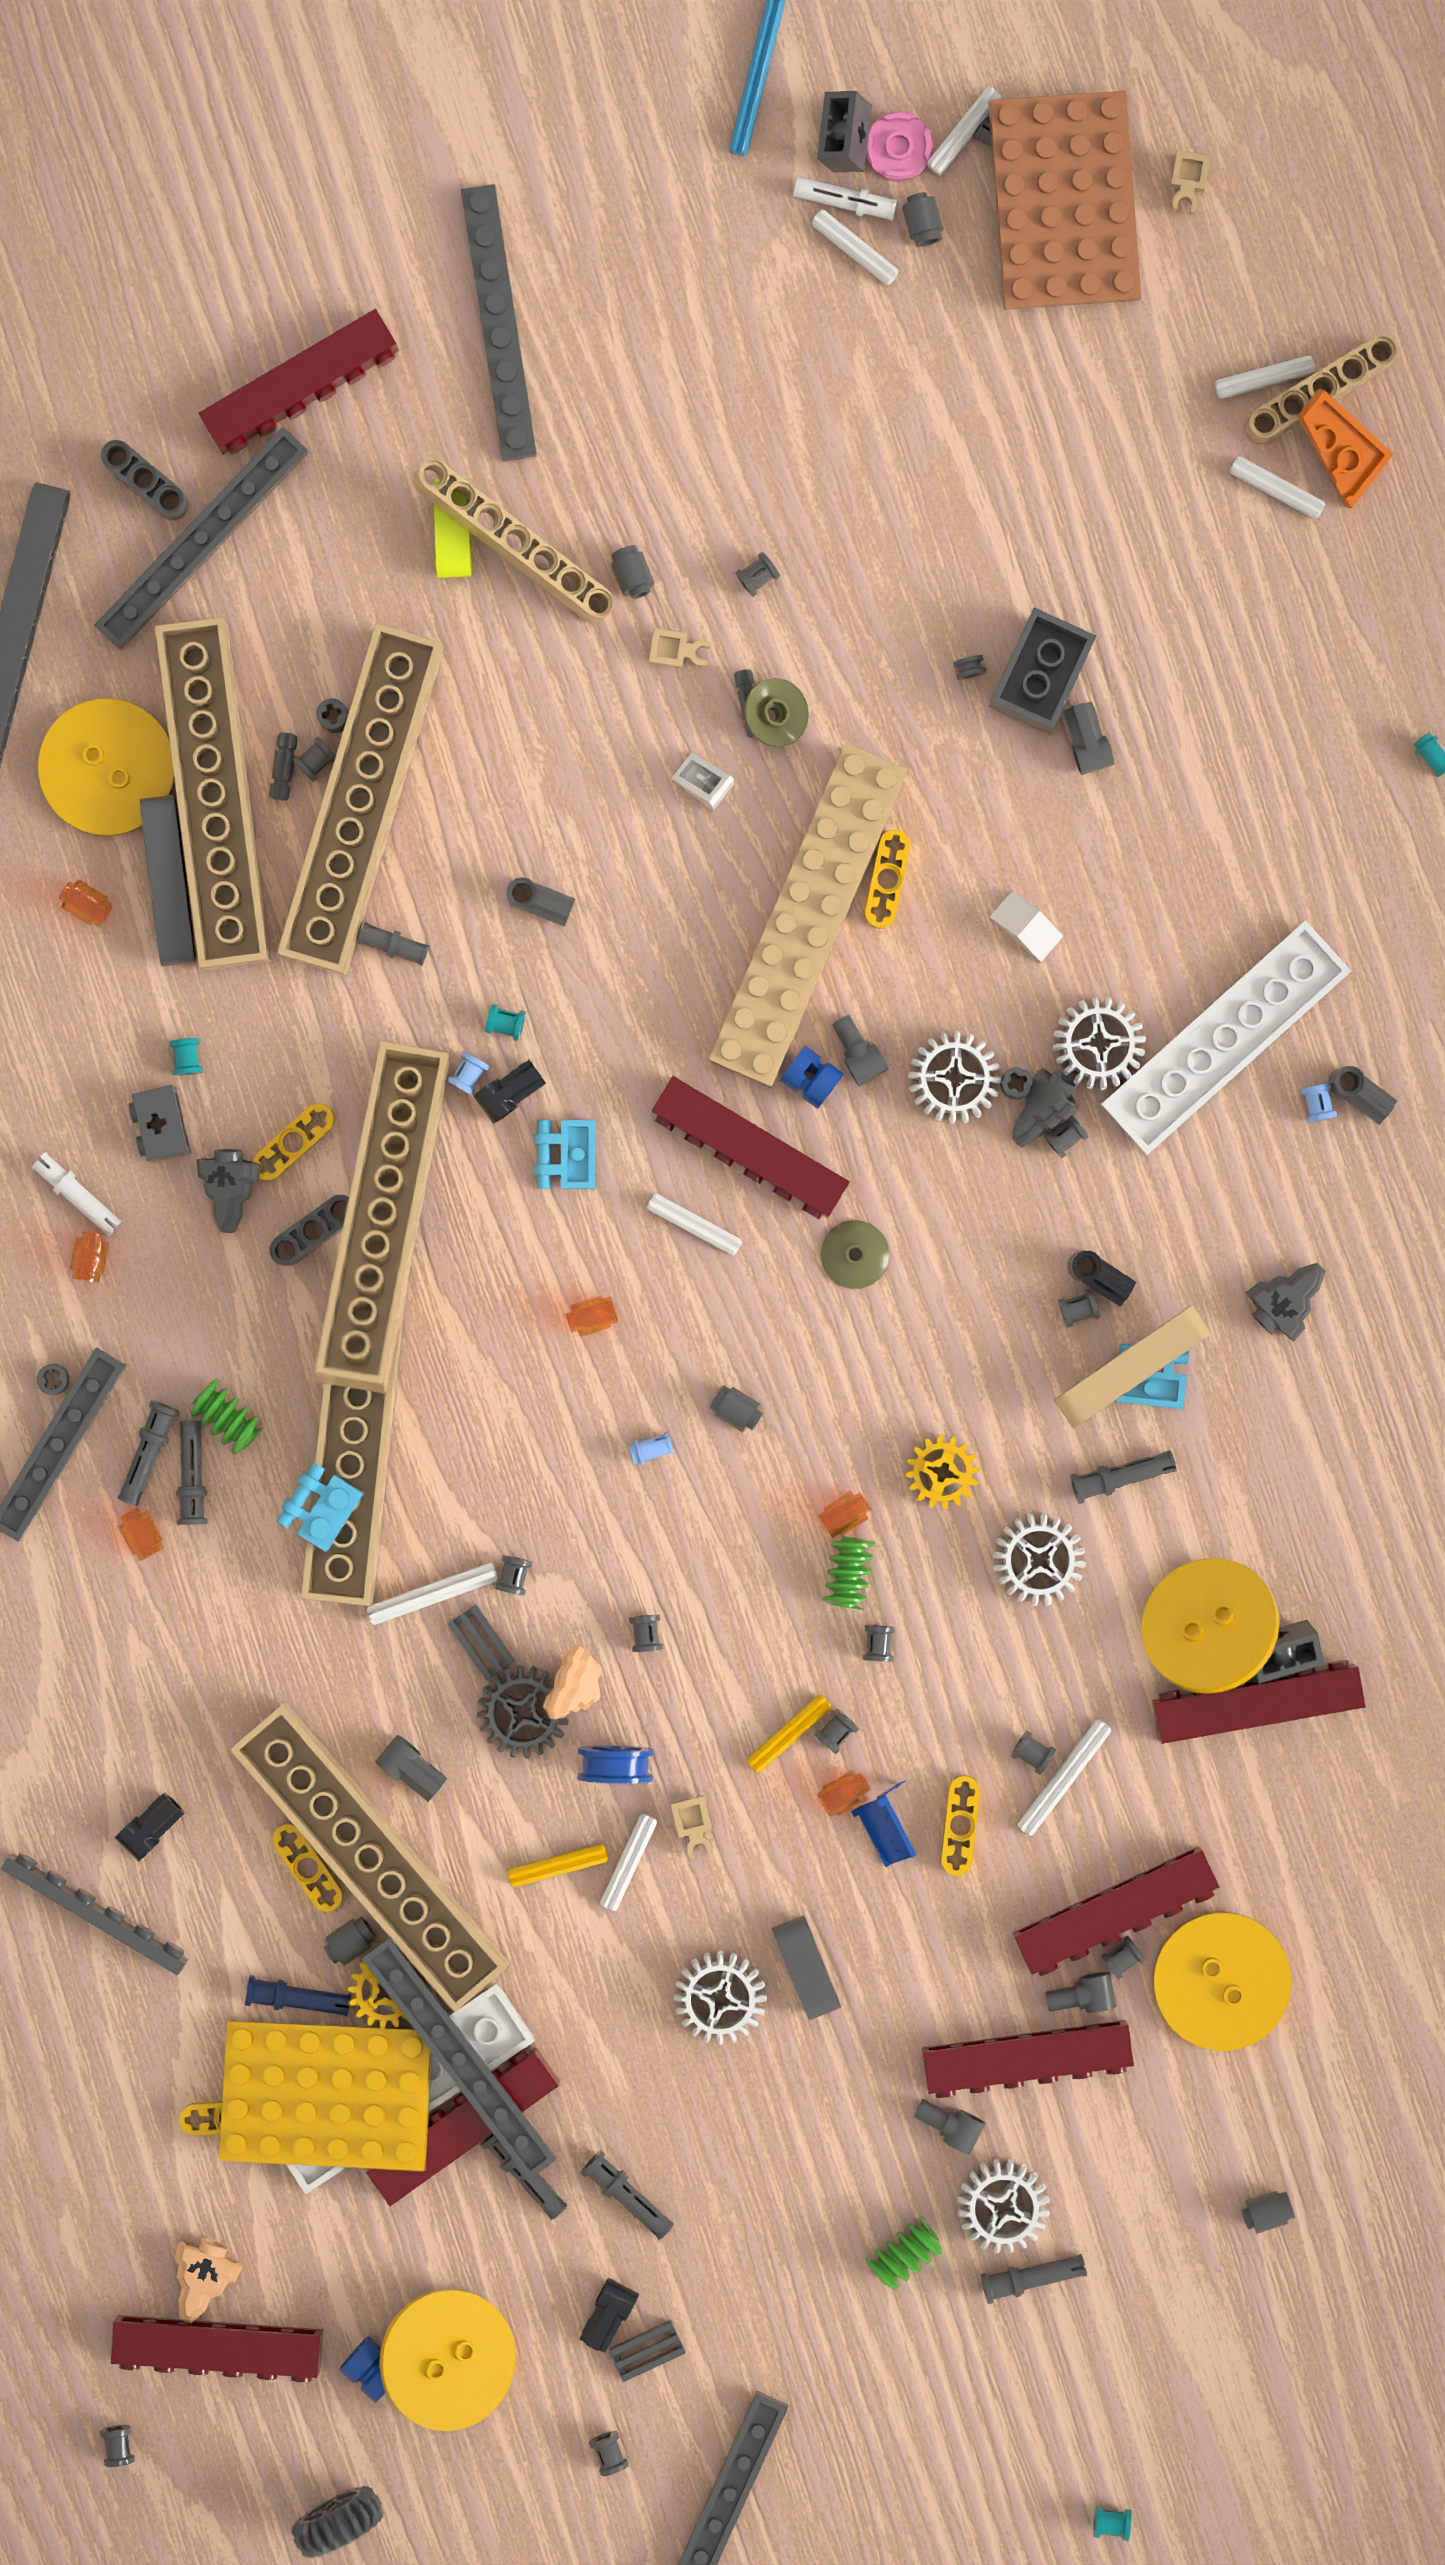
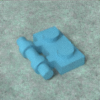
M537 1120V1134H534V1144H537V1164L534 1165V1175H537V1189H551V1175H561V1189H595L596 1120H561V1134H551V1120ZM561 1144V1164H551V1145Z
M1120 1343L1119 1354L1132 1345ZM1186 1351L1164 1366L1162 1372L1154 1373L1114 1402L1183 1409L1187 1375L1173 1374L1174 1363L1188 1364L1189 1351Z
M313 1462L308 1472H303L298 1479L300 1484L291 1499L286 1498L281 1506L284 1510L277 1519V1522L289 1528L294 1518H299L304 1523L297 1534L327 1552L364 1493L336 1475H333L326 1486L318 1481L325 1469ZM311 1491H314L321 1496L311 1512H309L302 1506Z

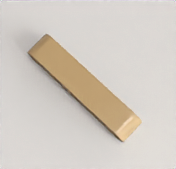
M1387 335L1375 336L1262 405L1251 414L1246 424L1248 438L1254 443L1265 444L1301 423L1297 417L1299 414L1290 415L1285 411L1284 402L1293 400L1299 404L1302 411L1315 394L1313 390V384L1322 382L1326 384L1330 390V396L1337 401L1390 367L1397 355L1395 341ZM1372 348H1384L1387 351L1388 359L1385 361L1376 360L1371 353ZM1347 364L1355 366L1358 369L1359 377L1355 379L1347 378L1342 372V367ZM1259 418L1268 420L1271 424V431L1268 433L1259 432L1255 428L1254 421Z
M1192 1304L1055 1398L1054 1402L1072 1428H1075L1212 1334V1331Z

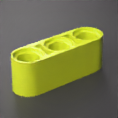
M439 479L433 480V485L439 484ZM454 491L451 493V499L455 505L460 507L466 506V497L461 492ZM434 505L437 578L472 577L471 533Z

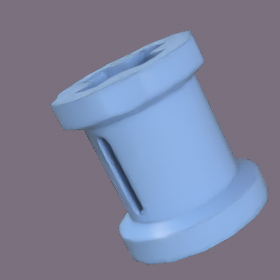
M463 1051L461 1063L454 1075L449 1076L447 1081L473 1095L475 1092L473 1088L483 1071H488L490 1066Z
M1330 1083L1300 1089L1301 1095L1306 1097L1310 1115L1307 1117L1308 1123L1338 1117L1337 1111L1332 1109L1328 1091L1331 1089Z

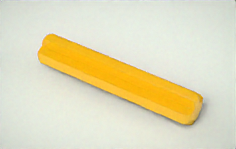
M817 1695L748 1757L747 1763L755 1772L760 1773L831 1709L830 1702L823 1695Z
M598 1844L510 1868L507 1871V1876L511 1887H518L605 1863L608 1860V1855L604 1844Z

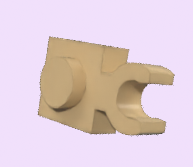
M1177 150L1170 187L1179 188L1180 190L1173 197L1171 203L1172 212L1177 211L1178 203L1181 200H1187L1191 205L1189 215L1195 214L1198 207V199L1194 192L1204 193L1211 156Z
M654 628L649 664L683 669L684 659H687L697 667H707L708 660L697 658L696 651L699 648L710 649L711 643L707 640H697L690 644L687 643L688 633Z
M704 1795L671 1803L679 1838L689 1836L690 1839L687 1845L688 1857L691 1860L695 1859L693 1848L696 1844L705 1845L708 1855H712L713 1845L703 1834L704 1831L712 1830Z

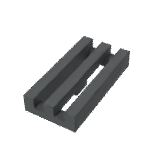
M477 1604L448 1623V1626L486 1681L515 1661ZM473 1614L504 1657V1660L500 1663L469 1619ZM461 1622L464 1623L492 1664L493 1668L488 1670L458 1625Z
M669 2320L609 2348V2353L615 2362L614 2364L620 2373L622 2381L625 2382L685 2354L686 2350L672 2320ZM669 2331L670 2337L621 2359L620 2353ZM675 2344L676 2348L626 2370L625 2366Z

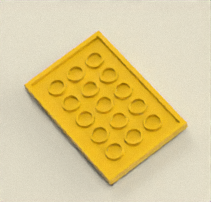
M227 2021L219 2161L425 2171L431 2050L416 2030Z

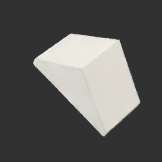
M694 752L688 756L671 778L711 811L716 809L734 786V779L729 774Z
M1011 892L989 917L1040 963L1063 938V935L1040 910L1014 892Z

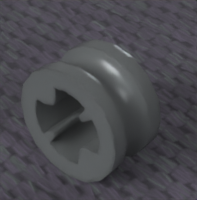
M983 655L970 656L953 662L954 667L959 670V673L956 675L957 680L969 679L987 673L986 667L981 665V662L984 660Z
M58 1364L44 1366L37 1375L39 1389L49 1395H57L64 1392L70 1382L68 1371ZM54 1370H57L60 1373L58 1379L62 1383L58 1388L56 1385H53L52 1389L46 1386L48 1379L45 1378V1375L48 1371L52 1374Z

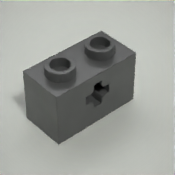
M857 91L825 92L817 159L833 173L864 172L872 105Z
M169 1085L132 1094L133 1102L128 1105L132 1122H138L141 1136L136 1137L140 1156H146L148 1162H156L190 1154L191 1148L176 1086ZM155 1116L166 1120V1125L161 1127L162 1133L160 1134L157 1130L151 1129L150 1124L156 1122Z
M1308 1620L1279 1627L1277 1641L1272 1654L1264 1666L1254 1675L1258 1683L1325 1664L1318 1632Z

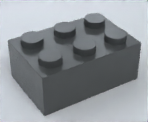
M1034 607L989 707L1051 735L1095 641L1096 635Z

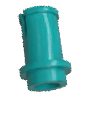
M1428 732L1413 745L1417 749L1415 754H1421L1438 778L1445 773V751L1436 741L1438 736L1435 735L1433 737Z

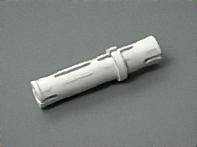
M802 176L797 177L793 198L806 199L824 205L855 211L856 216L863 217V214L889 219L890 221L894 220L898 199L870 194L868 189L862 188L861 191L802 178ZM814 191H819V192H823V193H827V194H831V195H836V196H840V197H842V198L835 197V196H830V195H826V194H822V193H818V192H814Z
M47 1152L40 1157V1161L37 1160L31 1168L54 1187V1193L57 1195L61 1193L104 1232L107 1237L114 1232V1228L117 1229L123 1222L74 1179L76 1175L72 1171H65Z

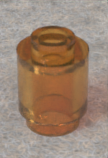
M80 879L74 884L68 882L59 897L63 901L61 906L63 910L89 926L94 924L100 927L113 907V903L107 900L108 897Z
M83 1231L82 1238L75 1237L70 1269L73 1270V1279L99 1283L100 1274L104 1275L109 1242H103L102 1234Z
M597 1296L570 1304L572 1311L566 1313L571 1333L578 1331L580 1337L610 1329L611 1324L618 1323L611 1296L603 1299L602 1296Z
M851 1490L823 1507L825 1511L820 1513L818 1517L831 1537L834 1538L838 1534L841 1536L845 1535L868 1520L866 1512L871 1510L860 1492L853 1495Z
M137 1507L120 1516L123 1523L117 1527L132 1555L136 1554L139 1561L150 1557L164 1548L161 1543L163 1538L148 1510L141 1512Z
M850 1770L823 1785L824 1789L818 1792L817 1795L830 1817L835 1814L840 1816L867 1801L868 1796L866 1793L871 1791V1788L861 1772L856 1775L853 1770Z

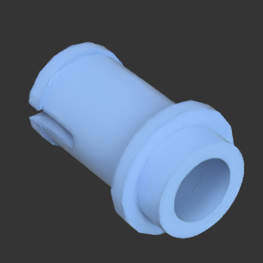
M667 1432L640 1442L635 1439L633 1444L628 1445L634 1465L641 1463L644 1466L645 1461L674 1453Z

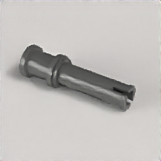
M151 1401L149 1404L151 1407L150 1414L145 1426L139 1430L141 1441L124 1485L118 1495V1499L138 1506L140 1503L139 1501L160 1447L168 1443L167 1433L173 1418L179 1415L177 1409L157 1401Z
M180 1421L181 1487H178V1490H176V1496L180 1497V1518L177 1519V1525L208 1524V1519L204 1517V1496L207 1495V1490L205 1486H202L201 1421ZM190 1440H192V1470L190 1469ZM191 1476L193 1479V1486H191ZM191 1499L193 1500V1515L191 1514Z
M1169 1450L1117 1467L1108 1468V1466L1104 1467L1102 1465L1098 1467L1097 1471L1084 1475L1071 1474L1070 1479L1078 1504H1082L1086 1498L1100 1494L1109 1496L1115 1492L1116 1488L1162 1474L1176 1472L1177 1468L1173 1454Z
M491 2134L481 2142V2147L483 2149L488 2148L501 2163L499 2166L501 2170L506 2173L510 2171L549 2216L550 2220L556 2218L566 2209L567 2204L540 2174H537L531 2180L526 2178L494 2134Z
M602 2150L597 2152L584 2166L581 2175L584 2177L589 2176L603 2189L602 2194L605 2197L611 2198L613 2196L646 2226L658 2240L662 2239L670 2231L674 2223L627 2181L628 2177L623 2170L618 2171L604 2158L605 2153Z
M1079 2254L1078 2256L1021 2270L1018 2267L1012 2266L1006 2272L990 2276L983 2273L980 2274L987 2304H992L994 2299L1010 2295L1021 2297V2294H1024V2290L1087 2276V2271L1084 2268L1083 2256Z

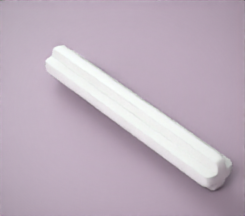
M489 1562L377 1602L366 1608L368 1618L372 1625H376L491 1584L498 1580L496 1568L493 1563Z
M1099 1719L1095 1720L1020 1819L1017 1826L1021 1831L1029 1836H1032L1111 1733V1728Z

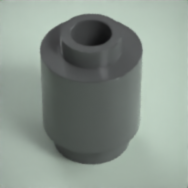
M926 192L909 196L907 198L908 203L902 206L910 239L915 241L916 247L928 246L941 241L943 225L935 197H927Z
M630 545L615 551L611 555L613 560L611 567L623 596H631L632 599H638L651 592L650 587L655 582L643 552L638 551L636 545Z
M725 1385L721 1387L710 1405V1409L716 1412V1417L742 1433L746 1428L753 1430L763 1414L758 1410L761 1403L734 1387L730 1389Z
M362 1916L356 1921L352 1918L325 1937L328 1944L324 1946V1950L334 1964L340 1961L345 1966L372 1947L371 1943L377 1937Z
M1277 2191L1246 2200L1247 2208L1241 2209L1247 2229L1254 2228L1256 2234L1288 2224L1287 2220L1295 2218L1286 2191L1279 2194Z

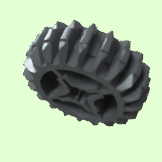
M523 1665L517 1666V1676L513 1677L509 1668L504 1669L506 1680L503 1682L499 1676L494 1675L492 1681L497 1688L494 1689L488 1685H485L483 1691L491 1696L490 1699L479 1698L478 1700L479 1705L488 1707L487 1711L477 1713V1718H488L489 1721L480 1726L481 1732L492 1729L494 1733L488 1737L487 1742L491 1744L499 1738L502 1741L497 1748L499 1752H503L507 1744L512 1746L510 1751L511 1757H516L518 1748H523L524 1758H529L531 1753L530 1747H534L539 1756L544 1753L541 1745L542 1742H545L552 1749L555 1746V1742L550 1737L551 1734L558 1738H562L564 1732L556 1727L557 1724L568 1725L569 1719L566 1717L551 1719L550 1722L537 1711L536 1701L542 1691L547 1696L554 1687V1681L550 1686L545 1683L550 1675L548 1671L542 1674L541 1679L536 1678V1666L531 1667L529 1676L524 1675ZM512 1685H533L529 1694L522 1699H517L503 1693L505 1689ZM530 1697H533L530 1704L531 1709L529 1710V1712H533V1716L531 1718L525 1716L523 1720L519 1721L517 1726H514L518 1713L514 1711L515 1706L522 1707L525 1703L527 1704ZM496 1702L502 1704L511 1714V1722L506 1731L500 1727L495 1713ZM530 1724L544 1730L542 1734L535 1738H514L517 1731L524 1725Z
M362 2486L360 2488L356 2487L351 2491L347 2490L330 2500H326L313 2510L306 2512L303 2517H300L292 2527L291 2532L295 2538L293 2540L303 2556L307 2558L319 2557L333 2550H338L377 2526L384 2514L381 2507L382 2503L372 2488Z

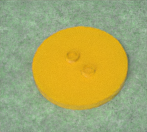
M93 699L72 707L62 714L50 727L39 752V781L49 805L69 825L92 835L118 836L143 827L140 799L171 795L175 783L170 740L166 731L146 710L119 699Z
M1221 1558L1195 1560L1178 1567L1165 1576L1151 1593L1145 1605L1141 1622L1144 1649L1154 1667L1172 1684L1196 1693L1223 1692L1248 1681L1269 1659L1275 1647L1279 1631L1277 1605L1272 1593L1263 1580L1248 1567L1238 1562Z
M1210 1912L1184 1922L1165 1940L1155 1961L1153 1990L1160 2012L1169 2026L1178 2035L1188 2042L1205 2049L1229 2051L1256 2043L1278 2024L1290 1999L1291 1970L1282 1946L1263 1925L1241 1914Z
M441 2289L428 2292L415 2298L402 2308L394 2317L385 2333L380 2351V2374L384 2389L396 2409L406 2418L422 2427L437 2431H454L467 2428L486 2418L496 2409L506 2395L515 2370L514 2340L504 2317L485 2299L457 2289Z

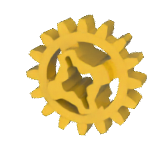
M938 1435L937 1443L932 1444L928 1438H925L926 1448L922 1450L915 1446L913 1450L918 1455L917 1458H907L906 1461L913 1466V1470L905 1472V1476L914 1478L915 1481L908 1486L909 1490L919 1489L920 1493L917 1496V1500L921 1501L925 1497L930 1498L929 1507L931 1508L935 1506L937 1501H941L942 1508L947 1509L948 1501L953 1500L957 1506H960L959 1496L963 1494L970 1498L972 1494L967 1489L968 1486H978L979 1483L972 1478V1473L979 1472L980 1468L971 1466L970 1463L977 1457L976 1454L966 1455L965 1451L968 1448V1444L963 1443L959 1447L955 1446L956 1437L954 1436L949 1439L948 1443H944L943 1436ZM943 1449L939 1458L933 1461L924 1459L930 1452ZM955 1453L963 1460L965 1473L957 1470L953 1462ZM943 1462L948 1463L947 1469L952 1474L958 1475V1478L950 1476V1478L944 1477L942 1482L937 1481L938 1475L933 1470L927 1469V1466L941 1467ZM919 1471L928 1474L932 1482L929 1491L923 1486ZM952 1483L961 1484L955 1492L942 1495L946 1486Z
M358 1963L359 1969L362 1972L360 1974L351 1973L349 1977L356 1981L355 1986L346 1987V1991L355 1995V1998L348 2001V2004L358 2005L359 2007L355 2016L359 2018L364 2014L367 2015L366 2025L371 2026L375 2020H378L379 2028L385 2029L386 2022L390 2020L393 2027H398V2017L401 2016L405 2020L407 2018L391 1997L389 1999L381 1997L373 2001L380 1992V1989L377 1987L379 1981L365 1963ZM365 1980L369 1984V1995L363 2000L362 1985ZM379 2005H387L393 2013L380 2015L373 2012V2010Z

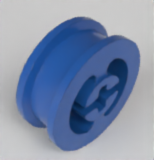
M612 1745L578 1748V1754L583 1755V1772L577 1774V1780L611 1784L647 1783L653 1781V1775L648 1773V1757L654 1755V1749Z

